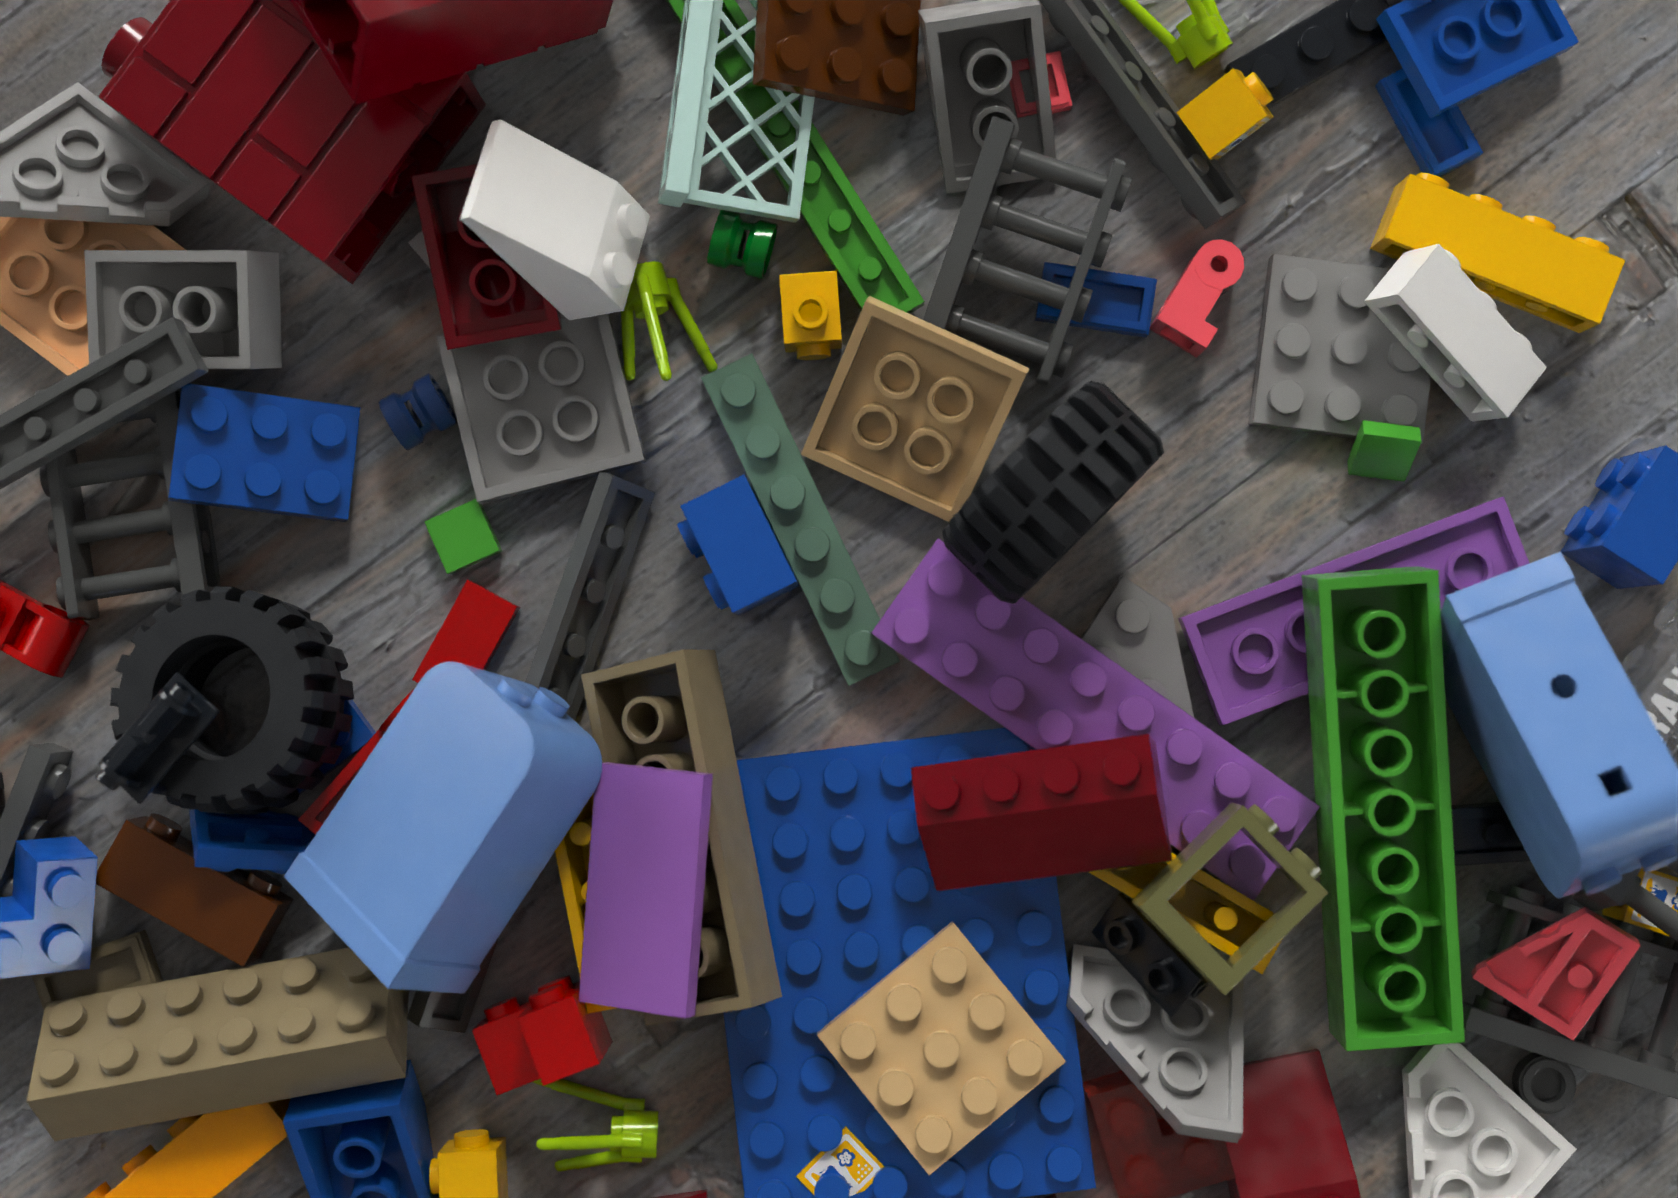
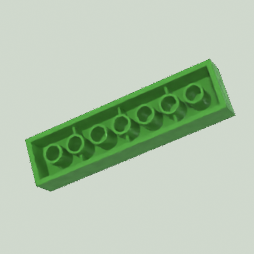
M1415 566L1301 575L1315 803L1320 806L1316 812L1319 869L1322 871L1320 884L1329 892L1321 900L1329 1032L1346 1051L1464 1043L1438 570Z

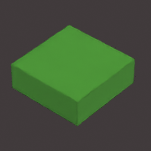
M1362 420L1347 460L1348 475L1405 482L1422 442L1420 427Z
M477 499L424 521L447 574L451 575L503 552L482 504L477 502Z

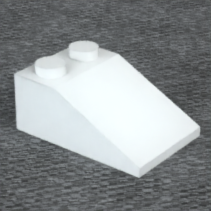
M500 119L491 122L460 220L568 320H575L624 311L650 215L618 181Z

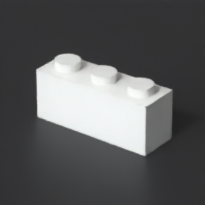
M1440 244L1404 252L1364 301L1471 422L1508 418L1547 368L1532 351L1530 341L1511 327L1497 311L1495 301L1476 287L1461 269L1459 260L1451 252L1443 249Z

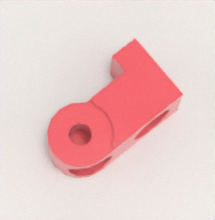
M1223 239L1205 243L1187 264L1150 325V330L1197 358L1208 347L1218 328L1206 322L1205 319L1218 298L1224 295L1242 276L1244 258L1240 249L1232 242Z

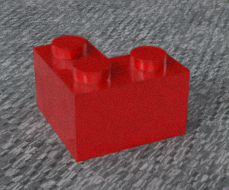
M567 975L537 988L538 993L528 998L529 1001L519 1005L515 996L495 1003L483 1010L486 1018L481 1020L472 1029L497 1096L538 1079L545 1086L600 1064L613 1041L601 1011L587 1014L585 1003L579 1002L580 981L573 984L570 975Z

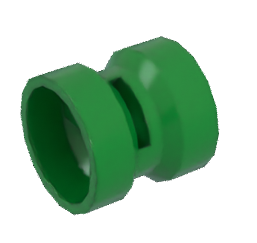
M721 210L712 233L707 264L723 269L730 265L742 268L746 275L763 280L773 252L778 225L765 220H759L755 223L742 220L737 212ZM748 231H750L749 236H748V239H747V242H746L747 233H748ZM745 242H746V246H745V250H744V254H743V259H740L741 256H742V252H743V249H744Z

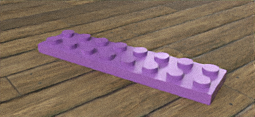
M939 538L934 542L871 632V634L1036 750L1149 734L1156 743L1170 844L1180 851L1194 840L1230 803L1244 805L1247 809L1253 804L1261 808L1280 829L1274 837L1289 851L1320 808L1312 800L1023 597L1015 604L1000 601L945 547V543ZM1241 830L1203 866L1253 901L1277 869L1268 857Z

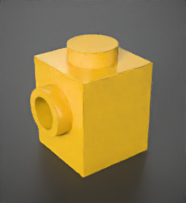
M837 271L779 275L785 352H797L798 360H820L831 357V349H842Z
M484 1129L464 1130L455 1133L454 1139L448 1140L437 1153V1158L431 1159L429 1169L431 1193L439 1194V1198H508L506 1137L489 1138V1131Z

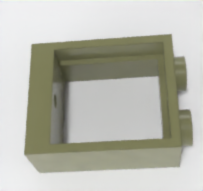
M1230 803L1173 859V862H1170L1131 901L1212 987L1224 995L1231 991L1329 893L1316 880L1322 874L1319 867L1299 848L1295 847L1289 852L1274 837L1280 830L1277 824L1255 804L1247 809L1244 805ZM1241 830L1298 890L1225 961L1176 911L1168 900Z

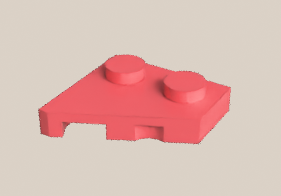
M1583 907L1476 964L1471 973L1474 980L1574 1041L1641 944L1631 934L1590 909Z

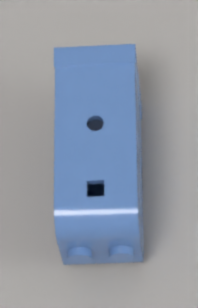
M1555 553L1446 595L1441 610L1445 698L1546 888L1557 898H1563L1581 890H1585L1586 894L1590 895L1619 883L1622 880L1621 875L1641 867L1645 872H1651L1678 860V766L1575 583V576L1562 553Z
M444 662L431 668L415 687L306 850L298 854L284 875L285 879L388 989L465 994L480 972V964L597 788L602 772V757L599 746L588 732L566 714L570 706L556 693L544 687L538 689L530 683L458 662Z

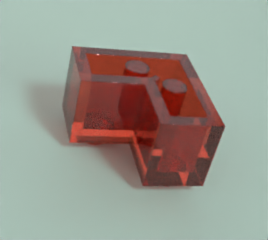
M1122 1070L1083 1082L1085 1100L1115 1198H1169L1236 1178L1225 1141L1177 1134L1164 1118L1157 1120L1153 1105Z

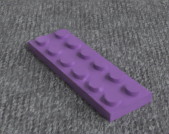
M1503 496L1178 618L1217 722L1219 725H1226L1309 693L1301 575L1415 566L1435 569L1439 573L1440 609L1442 610L1446 595L1527 565L1529 560Z

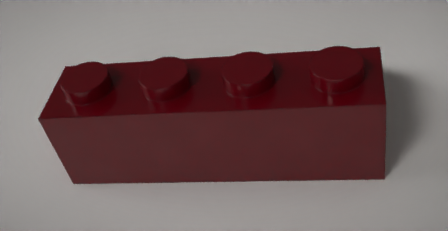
M1149 734L911 767L917 826L936 891L1173 862L1156 743Z

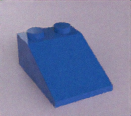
M411 1059L406 1060L405 1078L290 1099L283 1125L310 1198H439V1194H432L430 1190L429 1169L431 1159L434 1156L426 1105Z

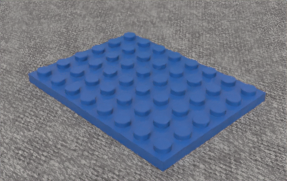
M1005 727L737 760L782 997L753 1008L723 1013L745 1198H1021L1096 1188L1075 1018L1066 1006L1070 980L1056 877L936 891L917 826L911 767L1036 750ZM953 921L1066 1062L931 1175H928L818 1038L817 1032ZM845 1127L885 1166L876 1172L872 1184L865 1191L850 1197L849 1185L845 1178L839 1174L829 1173L820 1177L815 1185L814 1195L796 1177L820 1151H831L839 1145L842 1139V1130Z

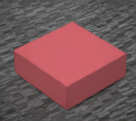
M1061 52L1047 53L1046 61L1052 114L1071 110L1072 100ZM1028 58L1011 61L1013 72L1009 84L1017 118L1037 114L1036 102L1026 103L1019 74L1020 71L1030 69Z

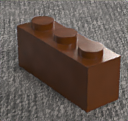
M151 813L149 817L142 816L126 820L97 870L96 884L242 967L259 960L294 900L280 891L283 886L282 883L259 870H251L250 873L242 869L220 872L206 867H195L192 841L181 836L180 833L183 828L165 816Z

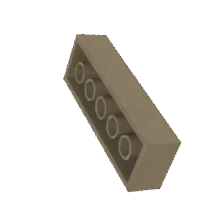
M682 649L581 674L592 736L599 746L602 762L713 774L695 1016L689 1018L753 1008L782 997L716 651ZM644 1012L646 1026L684 1019Z
M349 947L46 1002L26 1102L53 1140L58 1141L405 1078L408 1019L406 1018L408 1016L409 990L388 989Z

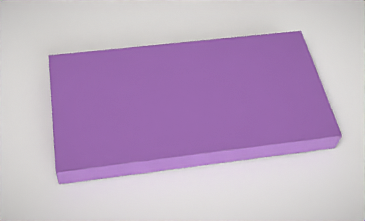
M602 762L601 777L594 791L579 1002L684 1019L695 1016L713 774Z

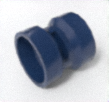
M430 373L415 380L412 389L401 395L393 392L378 402L390 429L407 451L423 443L427 433L435 429L445 431L458 423L448 399Z

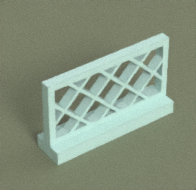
M684 0L658 204L681 207L683 203L796 223L800 218L815 97L791 93L786 97L781 90L765 87L776 102V105L754 120L735 93L753 81L754 53L742 37L756 28V17L736 30L722 11L723 0ZM749 0L757 11V0ZM721 27L727 38L718 43L719 29ZM733 44L752 71L729 86L716 69L715 60L718 54ZM712 83L720 92L713 99H711ZM800 98L799 113H797L791 104ZM726 100L745 127L722 143L707 122L709 111ZM782 111L796 129V137L793 144L778 153L760 126ZM748 134H751L770 160L746 176L727 149ZM706 139L713 150L703 156ZM793 153L792 168L790 169L784 159ZM718 156L738 182L723 194L699 190L701 168ZM775 166L789 185L787 205L766 202L752 182ZM741 190H744L749 198L738 197L734 195H736Z

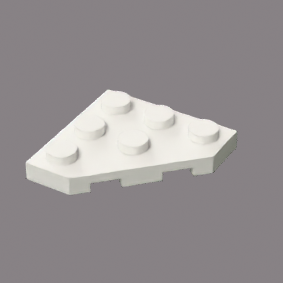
M1460 1043L1424 1045L1402 1069L1409 1198H1534L1577 1150Z

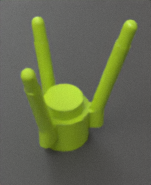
M1118 0L1167 47L1176 64L1188 58L1193 68L1197 69L1233 45L1228 36L1230 31L1219 13L1215 0H1186L1193 14L1176 26L1181 35L1178 39L1136 0Z
M652 261L636 265L624 311H621L625 378L629 381L635 378L633 311L636 318L646 320L661 379L669 381L672 377L658 315L669 310L668 301L673 306L707 370L714 372L718 368L705 339L681 297L677 278H667L663 263Z
M540 1079L533 1081V1083L543 1086ZM560 1079L544 1086L624 1111L623 1116L612 1115L611 1135L562 1136L539 1139L536 1145L540 1150L610 1148V1151L558 1160L554 1164L557 1171L578 1170L620 1162L642 1163V1158H656L659 1111H644L645 1098H625L565 1079Z

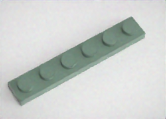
M751 353L701 377L848 686L900 662L893 648L871 634L880 618L753 354Z

